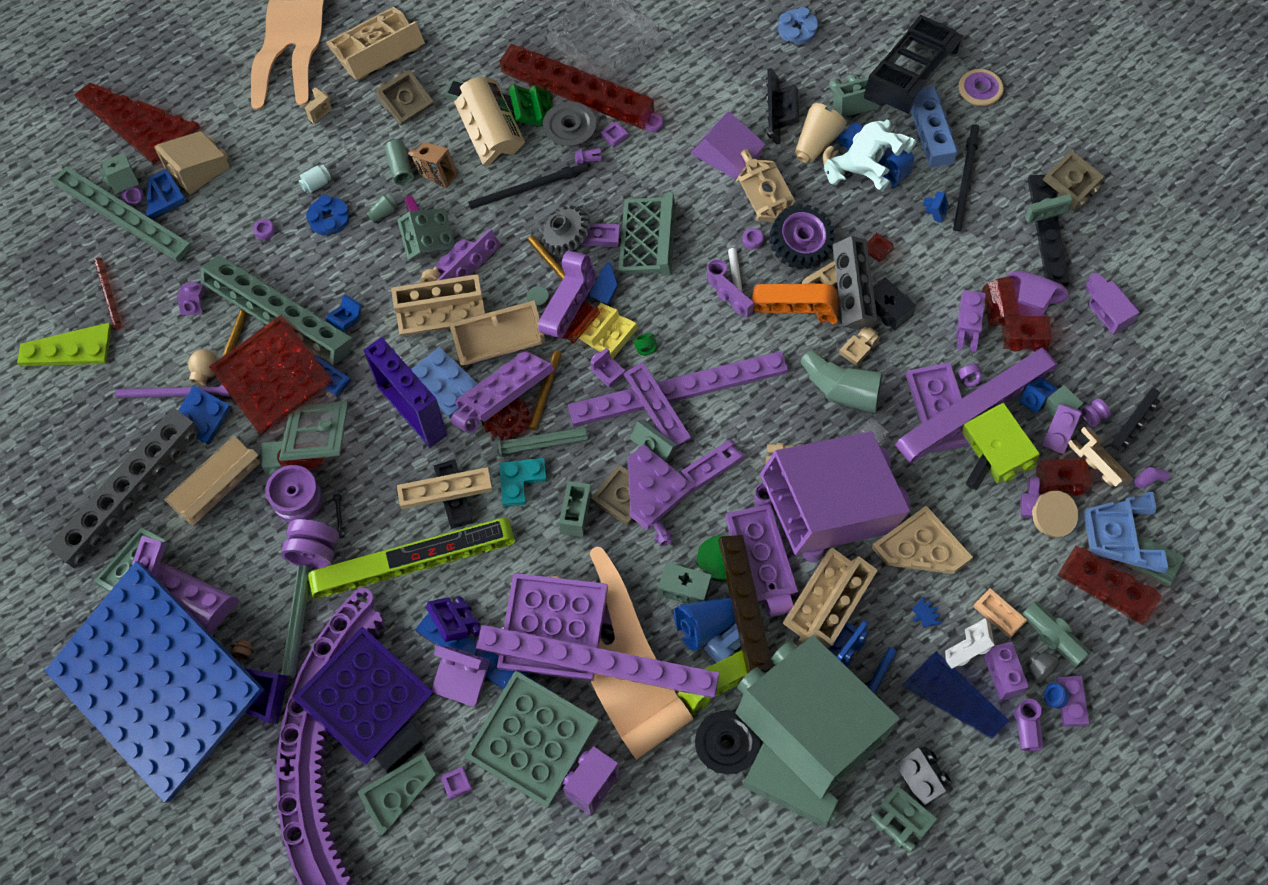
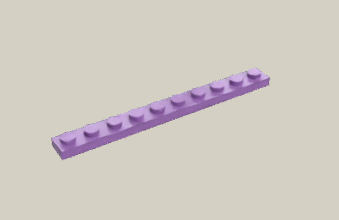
M782 351L656 383L668 402L671 403L787 374L788 368ZM632 388L568 404L573 427L645 409Z
M486 625L481 626L476 649L479 651L715 699L720 676L719 672Z

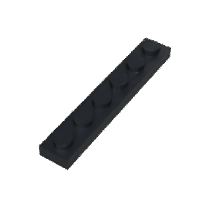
M1029 175L1028 177L1032 204L1041 202L1046 198H1054L1053 188L1043 180L1045 175ZM1058 216L1035 221L1044 277L1063 286H1068L1069 276Z

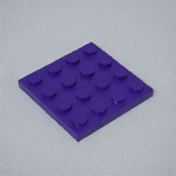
M362 626L300 689L293 699L366 766L428 699L433 691Z

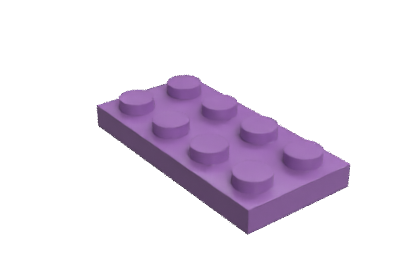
M950 362L906 371V378L921 424L962 399ZM961 431L930 452L936 453L970 446Z

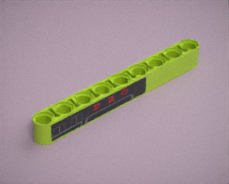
M500 518L319 568L308 574L312 597L314 599H321L324 595L328 597L346 592L345 589L350 591L368 586L370 582L375 584L392 579V576L396 578L414 573V570L418 572L436 567L438 563L443 565L460 560V557L464 559L482 554V551L486 553L504 548L506 544L511 546L515 543V537L510 520L508 518Z

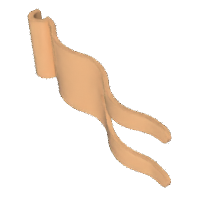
M269 0L264 44L255 56L251 70V105L253 109L259 110L264 107L272 66L276 58L291 44L296 45L292 55L296 103L301 106L308 103L309 64L312 54L318 48L320 42L325 0Z
M601 547L593 548L590 552V557L601 583L608 585L606 603L615 639L610 645H605L600 638L599 648L657 660L643 633L627 589L617 569ZM596 674L594 675V681H591L619 736L636 760L694 720L674 690Z

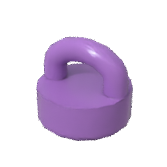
M977 363L965 366L958 371L961 381L967 387L978 385L982 379V371ZM976 376V379L974 381L970 382L968 380L969 378Z

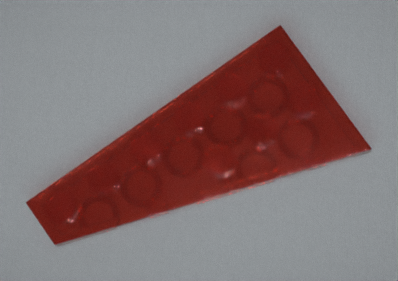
M88 83L74 94L81 104L153 165L160 161L154 146L193 134L200 129L199 123L195 121H186L179 115H170L163 109L138 100L135 102L130 100L128 96H119L112 93L111 90L93 83Z

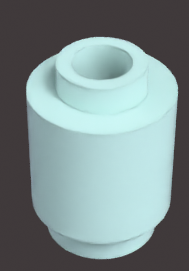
M317 165L300 175L301 180H299V184L304 191L308 190L312 193L328 184L331 176L324 165Z

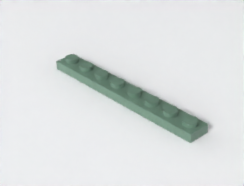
M67 166L52 180L55 186L176 262H179L192 248L186 240Z

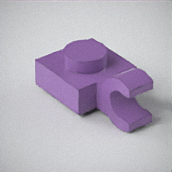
M1029 477L1027 493H1022L1020 496L1021 518H1033V506H1035L1038 497L1042 495L1038 494L1039 477Z

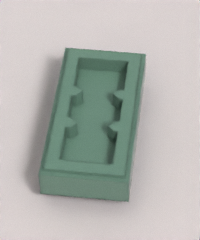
M1070 194L1053 199L1046 198L1041 202L1031 204L1028 207L1025 218L1028 223L1067 213L1072 198Z
M642 419L637 421L630 437L640 447L642 445L647 446L666 463L670 460L676 447L674 442Z

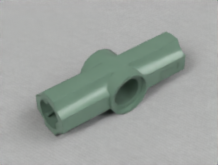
M1038 601L1029 606L1022 614L1027 619V622L1040 634L1042 642H1047L1050 649L1057 650L1075 668L1091 653L1072 634L1071 627L1064 620L1055 618Z

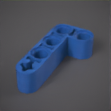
M858 123L850 125L838 136L840 144L849 150L853 144L854 136L863 127ZM886 148L884 155L878 163L889 169L888 173L883 175V177L892 183L891 186L896 187L912 173L914 156L911 151L907 153L903 149L901 154L897 156L890 148Z

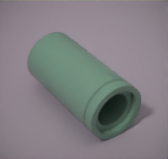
M401 140L389 141L384 149L394 183L397 185L411 183L414 175L404 142Z

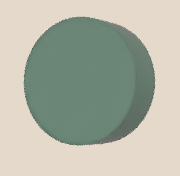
M533 287L528 291V302L535 300L537 309L543 308L549 302V293L544 287Z

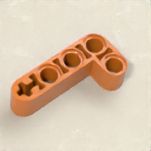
M758 284L754 287L751 299L754 302L753 311L816 313L821 323L826 321L834 325L838 322L840 299L835 287L829 284Z

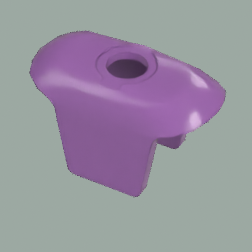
M1013 271L1007 275V284L1016 292L1013 315L1038 323L1050 304L1062 303L1069 296L1067 289L1062 284L1043 276L1024 271Z

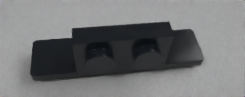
M772 68L767 69L768 77L765 79L768 87V93L766 94L768 127H766L768 137L772 138L777 145L781 143L780 128L799 122V96L796 85L780 89L779 77Z

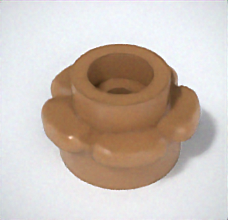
M238 640L237 643L231 645L233 648L231 655L237 659L249 660L251 654L254 653V649L251 647L252 644L250 642Z

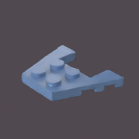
M1153 492L1144 493V496L1138 498L1132 496L1116 504L1110 502L1086 509L1084 518L1090 554L1166 573L1168 564L1165 550H1140L1133 514H1155L1156 504Z

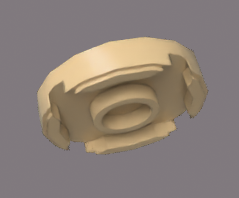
M1049 491L1040 495L1032 510L1033 521L1037 529L1051 538L1063 537L1071 533L1078 521V509L1074 500L1068 494L1061 491Z

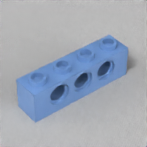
M934 86L923 88L914 99L911 113L929 167L954 164L955 158L959 153L958 145L953 142L952 128L948 127L946 111L942 110L941 96L936 93Z

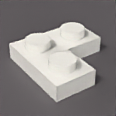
M986 618L966 628V640L945 651L946 661L951 669L957 665H965L970 661V658L978 654H985L994 646L991 625Z

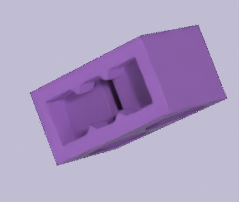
M1008 642L992 646L990 651L985 653L984 658L999 700L1004 701L1023 696L1029 686L1013 643Z

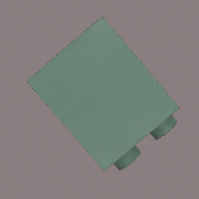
M812 635L799 647L792 640L781 646L771 659L775 666L766 674L759 667H756L742 679L737 689L743 694V697L735 713L822 799L887 740L900 718Z

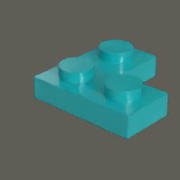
M544 458L499 463L503 507L526 505L524 484L547 482Z

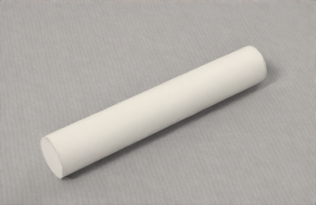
M731 248L728 250L733 285L743 293L737 250Z

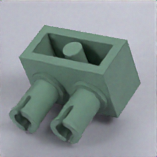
M852 74L847 80L848 83L842 84L839 79H836V82L833 79L829 83V88L834 93L833 107L841 116L848 117L879 108V105L863 98L869 77L860 79L858 74H855V77Z

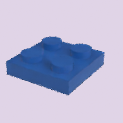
M193 385L178 411L194 422L200 431L197 433L196 438L210 445L231 411L232 406Z

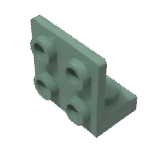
M445 208L409 211L397 219L408 260L416 259L424 253L447 251L454 248L455 242Z

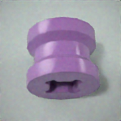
M1098 398L1093 400L1090 406H1085L1081 409L1083 419L1092 427L1098 426L1101 420H1106L1111 415L1107 404Z

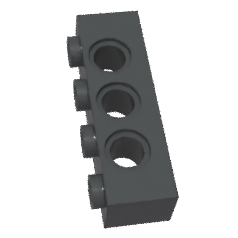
M850 236L833 244V253L843 327L859 330L878 321L867 240Z

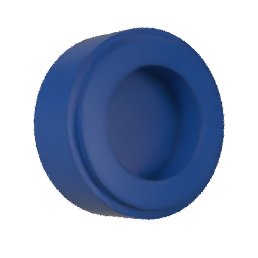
M1059 683L1049 684L1044 691L1045 703L1056 709H1061L1067 705L1070 698L1067 687Z

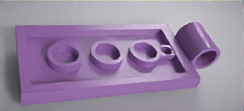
M526 350L519 353L510 362L501 366L499 370L484 378L482 382L455 400V404L460 409L456 410L452 415L451 421L453 425L466 433L475 432L479 426L478 419L485 422L554 371L552 364Z
M771 504L726 513L725 519L730 536L743 535L758 602L764 601L768 617L789 613L793 607L790 595H792V598L797 597L798 590Z

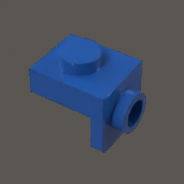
M344 295L341 306L327 314L326 322L344 332L360 320L362 304L348 295Z

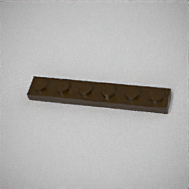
M743 535L721 536L718 543L746 671L748 674L754 668L759 667L765 673L771 670L773 665Z

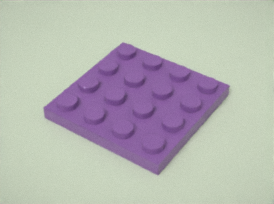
M513 573L504 629L599 648L608 585L605 583ZM499 655L497 668L501 670H516L518 672L594 681L595 675Z

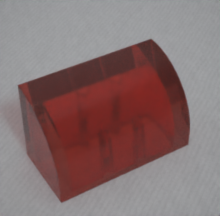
M1012 277L998 278L987 283L982 288V292L985 293L984 303L989 327L1015 325L1019 312Z

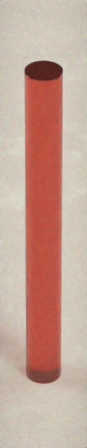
M100 257L95 258V267L113 329H121L122 324L103 259Z

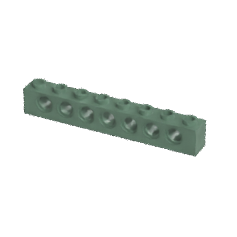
M220 255L201 266V284L312 354L317 355L331 366L336 365L350 354L352 341L350 336Z

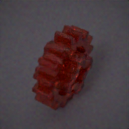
M518 397L485 422L481 420L482 426H484L486 433L491 432L492 438L499 435L500 441H503L504 436H508V439L511 440L513 434L518 437L520 436V429L523 431L527 430L526 424L530 423L529 409L526 408L525 401L520 402Z

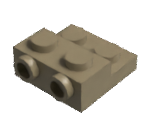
M410 69L406 72L401 71L397 73L392 81L388 83L383 82L376 90L377 99L387 112L390 111L400 126L433 105L434 102Z
M1071 150L1045 175L1043 180L1059 192L1057 197L1070 194L1072 202L1069 208L1074 210L1077 206L1081 209L1088 202L1090 194L1093 196L1097 194L1102 187L1100 183L1104 176Z

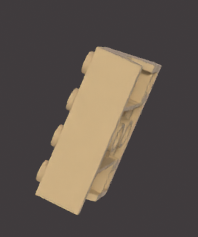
M392 7L327 41L326 44L347 72L354 79L358 80L366 78L369 73L375 70L383 69L391 61L401 59L404 54L418 50L425 42L417 22L414 21L409 24L404 14L397 8Z

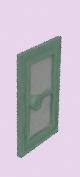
M348 401L291 406L279 460L287 461L340 456Z

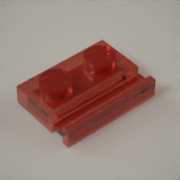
M583 301L562 338L568 339L574 344L600 314L598 307L594 308L591 304Z

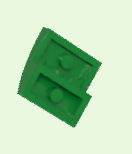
M513 84L509 88L516 121L528 125L543 126L546 113L553 107L550 91L535 85L528 90Z

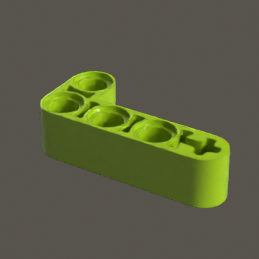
M742 650L704 669L719 672L720 674L715 697L738 686L747 675ZM678 692V697L692 716L700 708L705 709L713 699Z

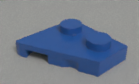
M167 169L148 178V210H146V214L150 219H154L186 203L185 198Z

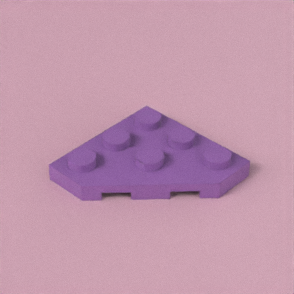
M642 445L628 457L630 517L648 530L693 492L694 485L645 445Z

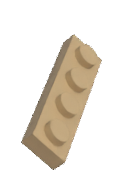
M486 467L397 485L402 510L492 492L489 470Z

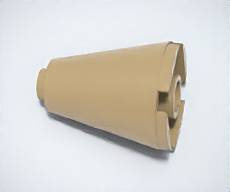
M814 103L809 108L795 150L797 159L803 163H812L846 128L847 123L843 116L834 109L831 112L826 110V105Z

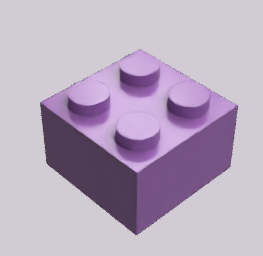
M594 746L589 752L586 750L578 761L579 767L575 772L571 771L563 782L566 799L590 816L620 776L618 763Z

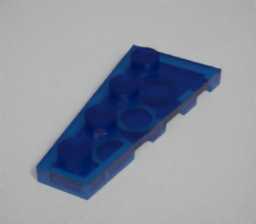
M937 651L902 684V687L991 740L1009 722L955 668L951 669L947 661Z

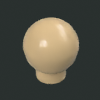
M200 349L192 353L188 362L189 371L191 372L190 382L206 386L208 379L215 376L219 370L220 363L214 352L208 349Z

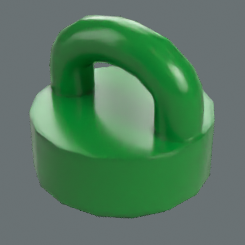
M653 333L640 335L633 341L639 355L648 356L657 349V342ZM652 346L649 350H642L643 348Z

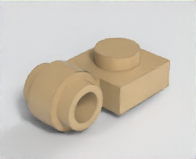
M864 327L858 334V338L853 335L840 349L839 354L857 367L870 353L871 347L877 344L880 336L871 327Z

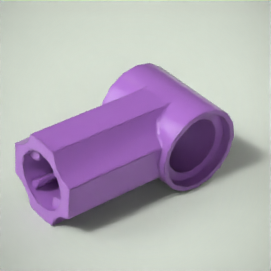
M1034 699L1023 700L1014 712L1018 724L1021 751H1037L1044 748L1040 722L1042 709L1040 704ZM1024 707L1029 708L1033 713V717L1025 716L1022 709Z

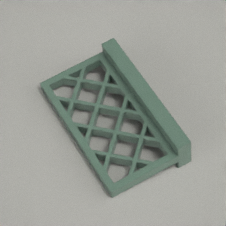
M673 192L664 193V197L625 199L619 273L662 272V275L671 276L677 205ZM661 204V209L655 214L649 210L653 205ZM630 206L641 207L634 215L629 211ZM646 212L651 217L642 223L638 218ZM656 220L660 226L652 231L648 226ZM635 221L640 226L631 232L628 230V226ZM645 230L649 235L641 241L636 236ZM655 238L658 244L653 249H650L646 244ZM634 239L638 245L630 251L626 244ZM643 247L648 253L639 259L635 253ZM652 256L657 259L656 265L647 266L644 263ZM631 257L637 261L633 266L624 267L625 261Z

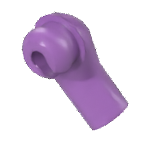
M1148 467L1135 477L1134 484L1138 488H1146L1156 480L1168 481L1170 474L1166 470Z

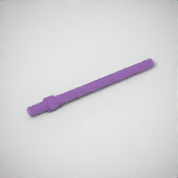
M221 384L220 387H197L212 396L220 395L221 398L231 397V395L249 394L248 386ZM192 387L116 389L115 395L116 398L187 396Z

